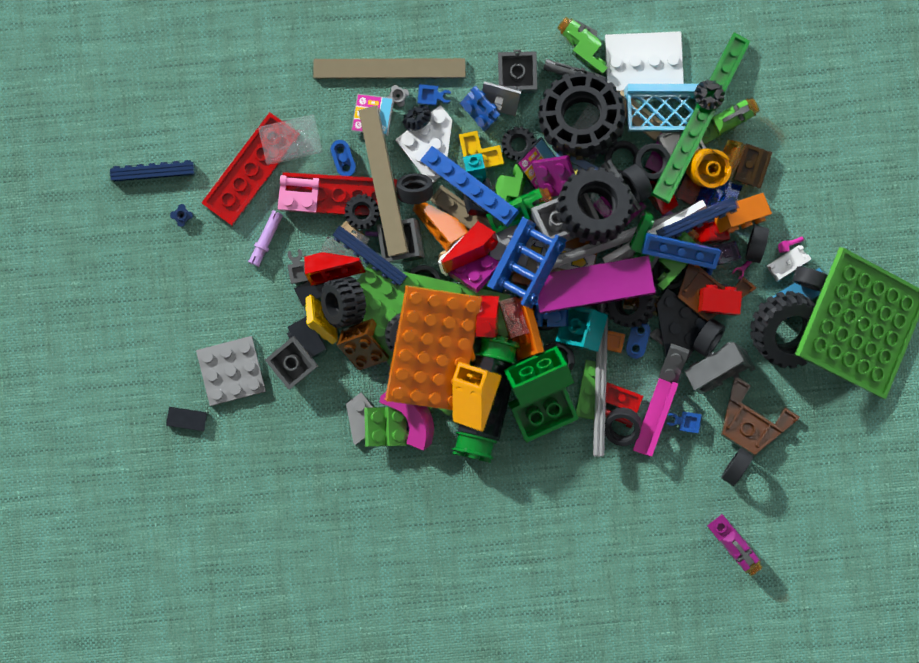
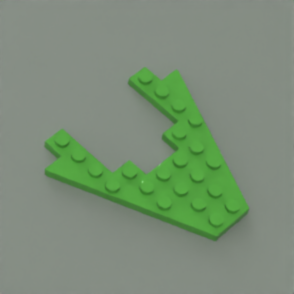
M371 264L367 266L366 272L362 273L357 280L366 298V314L364 315L363 322L373 318L377 323L372 337L388 354L389 359L387 363L390 368L393 353L386 343L385 331L391 319L401 313L406 286L473 296H499L498 333L506 338L517 323L502 312V309L512 297L509 294L481 289L476 293L463 284L403 272L408 276L403 284L396 286L391 282L392 279L389 277L386 279L382 276V272L374 270ZM439 408L448 416L453 412V410Z

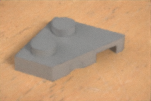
M362 392L346 403L353 443L355 445L365 439L364 408H373Z

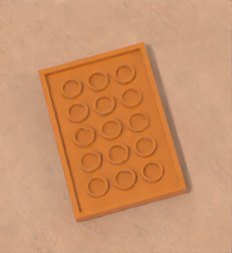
M406 286L386 390V401L453 410L452 380L458 362L470 364L476 333L477 313L480 312L482 301L480 296Z

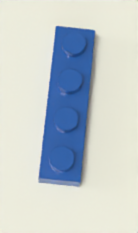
M646 233L641 250L643 254L716 269L721 250L649 233Z

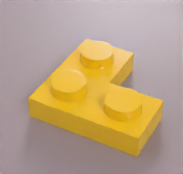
M478 131L459 134L463 157L481 153L485 169L504 165L500 145L481 149Z
M310 294L305 298L307 325L310 329H314L324 340L334 344L338 341L337 328L329 324L324 316L321 302Z

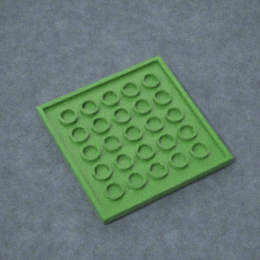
M839 247L795 355L882 399H886L919 319V288L857 254Z

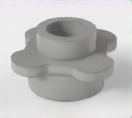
M394 85L391 87L392 91L388 97L394 98V103L399 107H403L409 91Z

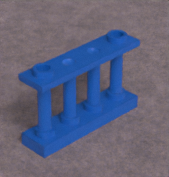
M522 217L487 286L501 293L504 288L523 298L520 304L532 309L533 305L538 301L539 294L557 258L563 252L567 239L557 234L552 239L535 230L536 223ZM530 237L550 246L545 256L526 247ZM521 254L541 263L536 274L517 264ZM513 271L532 281L527 291L508 281Z

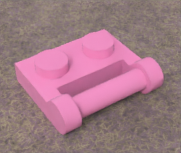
M281 175L278 210L316 213L319 178L309 180L287 178V176ZM286 185L312 187V193L286 191Z

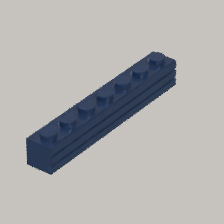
M185 160L183 163L173 161L171 164L161 162L159 165L149 163L147 166L137 164L135 167L125 165L124 168L113 166L110 169L112 182L195 175L194 162H191V160Z
M731 197L656 230V233L662 237L678 238L682 236L681 233L692 232L695 227L697 229L704 226V223L708 222L710 224L718 217L721 219L726 217L727 213L733 214L737 212L739 205L736 198Z
M340 225L333 233L334 240L338 243L341 241L346 249L354 251V255L364 258L362 261L366 264H372L374 270L377 272L380 270L382 276L386 279L388 277L392 279L391 282L394 285L401 286L408 277Z

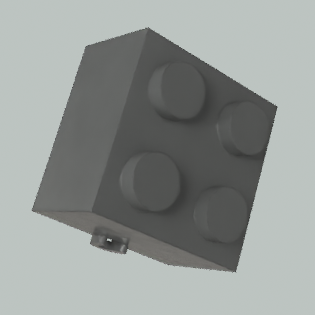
M513 50V52H498L499 86L521 91V94L537 93L536 51L521 52V50Z

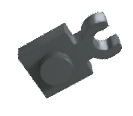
M298 249L299 255L296 258L292 257L291 251H288V258L293 263L287 265L291 284L308 281L305 276V262H301L303 256L301 249Z

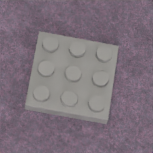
M252 336L196 350L210 406L266 392Z

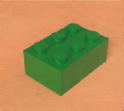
M557 346L504 370L521 407L531 404L539 398L549 396L551 393L564 389L574 383L568 365Z
M566 388L559 389L549 396L539 398L531 404L522 407L517 399L508 403L526 443L579 419Z

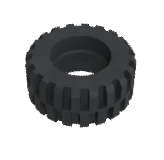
M588 167L586 172L584 169L577 171L576 175L572 174L568 178L559 194L556 211L559 212L557 217L559 222H563L562 228L564 231L569 230L571 232L569 236L573 239L575 237L580 238L579 242L581 243L590 241V245H596L598 241H600V244L607 243L609 239L612 241L617 238L618 234L623 232L633 212V196L629 194V186H624V179L621 176L617 178L614 176L615 172L611 170L610 173L606 172L605 168L599 167L598 170H595V167ZM585 193H597L603 196L611 206V215L605 219L588 217L579 208L578 197Z
M787 291L786 295L783 292L776 293L774 298L772 296L768 297L765 304L761 303L758 306L760 309L758 312H754L752 317L755 320L751 321L750 328L753 330L750 332V336L758 352L771 364L778 365L780 368H787L788 366L790 369L797 368V365L801 367L806 365V360L795 354L816 304L803 294H795L793 291ZM802 316L803 324L798 336L788 343H776L775 334L779 325L789 317Z

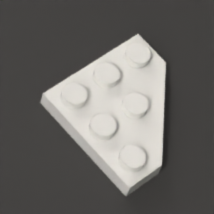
M441 105L431 112V120L425 127L417 131L407 130L395 139L419 172L429 176L432 179V183L441 177L425 166L420 160L431 146L448 157L452 119Z

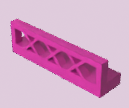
M658 379L642 423L639 438L636 440L632 451L652 457L678 387L677 383Z

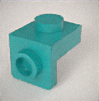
M482 154L463 157L466 171L482 183L487 178Z

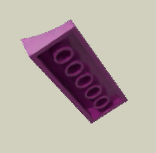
M649 256L551 272L539 294L538 305L540 314L655 295Z

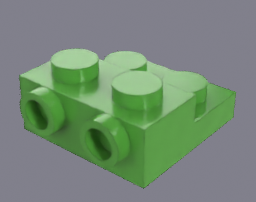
M392 407L364 408L365 447L407 445L409 431L406 430V423L408 421L400 411Z

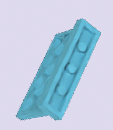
M627 84L624 89V97H626L628 132L683 131L685 126L682 125L687 124L688 118L694 111L685 102L689 98H695L694 93L698 84ZM631 98H638L643 105L637 110L631 105ZM652 98H657L662 103L657 110L648 103ZM670 98H675L681 103L675 110L667 103ZM682 105L690 112L685 119L677 113V110ZM644 106L653 112L648 119L639 112ZM663 106L672 112L667 119L658 112ZM635 115L644 121L641 126H632V118ZM656 115L663 123L660 126H654L649 120ZM675 115L682 123L679 126H673L668 120Z

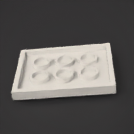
M681 32L605 35L606 67H608L606 71L607 82H612L616 86L617 92H621V90L624 92L627 84H684Z

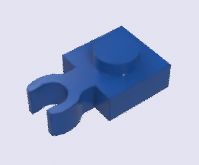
M419 84L417 104L437 106V101L449 104L450 100H445L443 96L445 94L451 95V91L444 90L438 92V86Z
M682 411L681 417H678L674 413H669L668 416H673L675 421L674 423L667 422V425L674 426L677 424L680 425L679 431L699 434L702 414Z

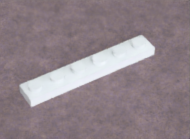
M701 200L651 229L648 233L657 235L656 230L706 209L707 206ZM629 242L603 257L605 263L631 259L636 251L630 249Z

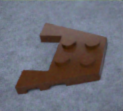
M697 241V242L695 243V244L703 245L700 241ZM688 263L676 298L702 319L708 321L717 314L698 312L700 289L706 288V285H717L718 289L724 290L725 287L701 269L700 266ZM741 277L734 286L737 288L736 291H742V298L757 288L744 277Z
M736 378L733 380L721 436L754 456L800 417L784 408L775 424L741 403L751 386L743 380Z

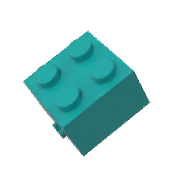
M583 307L568 309V327H559L556 341L569 346L598 352L608 315Z

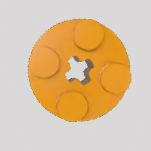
M704 148L698 149L694 153L686 173L696 185L715 188L722 186L728 181L731 175L729 158L724 152Z

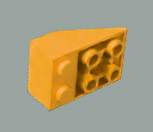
M458 362L452 380L453 421L484 431L501 375Z

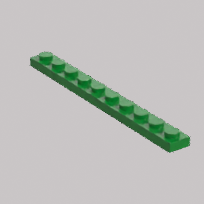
M735 32L731 35L709 79L711 81L716 80V83L722 85L724 92L750 43L748 39ZM707 90L708 93L706 94L705 99L707 97L709 98L710 96L714 98L713 94L715 90L711 92ZM697 103L651 194L652 196L667 204L670 202L716 109L707 110Z

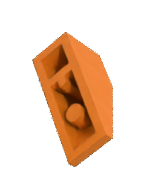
M426 202L414 204V213L446 252L468 232L464 224L446 212Z

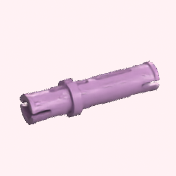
M272 210L258 243L256 242L254 245L255 249L248 261L250 264L257 267L260 266L265 253L269 251L268 246L283 218L282 214Z

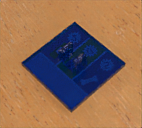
M727 181L722 186L715 188L701 186L694 204L703 200L708 208L731 197H735L737 200L742 186L731 181Z

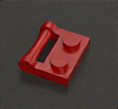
M607 382L606 403L619 408H629L636 413L638 412L643 395ZM605 409V417L609 415L611 410ZM615 419V421L626 424V427L632 428L633 424L628 419Z

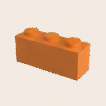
M760 193L737 201L739 205L737 212L733 214L727 213L726 217L721 219L718 217L715 219V223L720 233L728 231L730 234L739 230L740 226L742 229L752 226V222H755L757 225L766 221L765 217L771 215L772 212L764 193Z

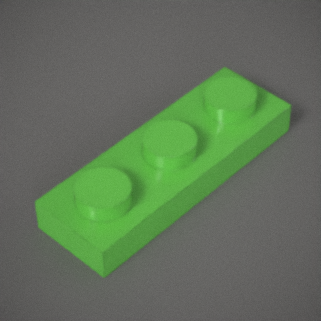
M585 361L576 409L578 417L594 420L596 361Z

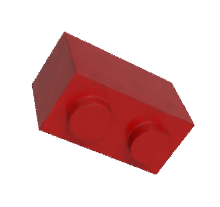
M706 285V288L700 289L698 312L732 316L740 315L742 291H736V287H725L724 290L718 289L717 285Z

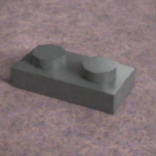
M671 343L658 378L671 383H677L688 357L689 349Z

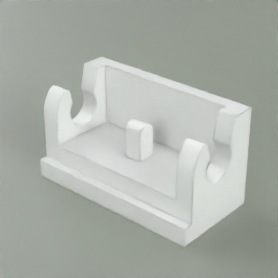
M798 245L767 265V268L777 282L795 271L797 266H803L811 260V257L804 252L802 245Z

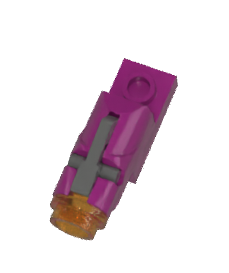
M723 514L707 525L724 549L746 574L748 573L750 576H753L763 568L760 564V559Z

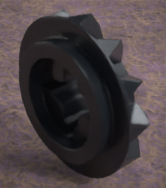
M708 79L700 82L694 93L698 105L707 110H714L720 107L725 95L722 85L716 83V80L711 81ZM707 90H708L709 92L715 90V92H714V94H713V97H714V98H712V97L710 96L709 98L707 97V98L705 99V96H706V94L708 93Z
M421 104L417 107L414 105L412 110H408V114L403 115L404 120L402 122L407 130L417 131L429 123L432 113L427 106L424 107Z

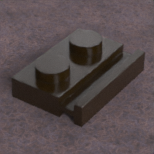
M746 143L734 181L760 189L773 152Z

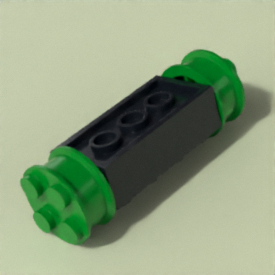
M500 336L496 338L479 337L481 343L479 352L475 353L476 358L473 367L501 375L484 431L459 424L458 431L461 432H456L458 435L456 447L452 448L455 455L464 456L465 454L466 458L478 459L491 463V459L493 460L491 456L493 446L500 439L512 389L504 370L516 365V362H514L516 350L520 349L519 342Z

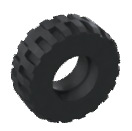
M577 71L574 75L570 76L565 74L561 80L553 81L551 89H546L543 93L544 98L540 100L538 113L540 128L547 144L552 145V149L555 152L559 153L560 151L563 153V156L569 155V158L571 156L576 157V160H583L584 157L594 159L597 154L601 153V155L607 153L608 148L614 147L617 144L618 137L622 136L623 126L625 125L623 98L620 92H617L616 86L612 82L608 83L607 78L600 75L597 77L593 72L582 74L581 71ZM580 102L590 103L599 109L600 118L593 126L587 129L572 128L564 120V114L569 107Z

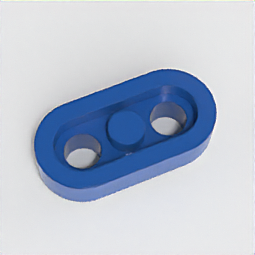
M343 140L333 142L331 154L339 175L353 176L356 171V165L348 143ZM340 147L344 149V152L341 154L337 153V149ZM345 165L350 166V170L347 172L343 170Z
M648 323L641 324L642 326H640L645 330L643 334L638 333L637 329L639 327L631 328L626 353L633 359H638L645 353L651 331ZM634 345H637L639 347L638 352H634L632 350V347Z

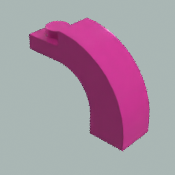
M386 392L382 394L379 402L400 411L409 423V435L406 444L423 451L429 447L434 436V422L428 407L389 402L385 400Z

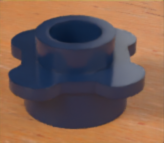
M179 204L178 208L170 213V217L177 221L179 227H183L185 223L193 218V214L188 212L184 204Z

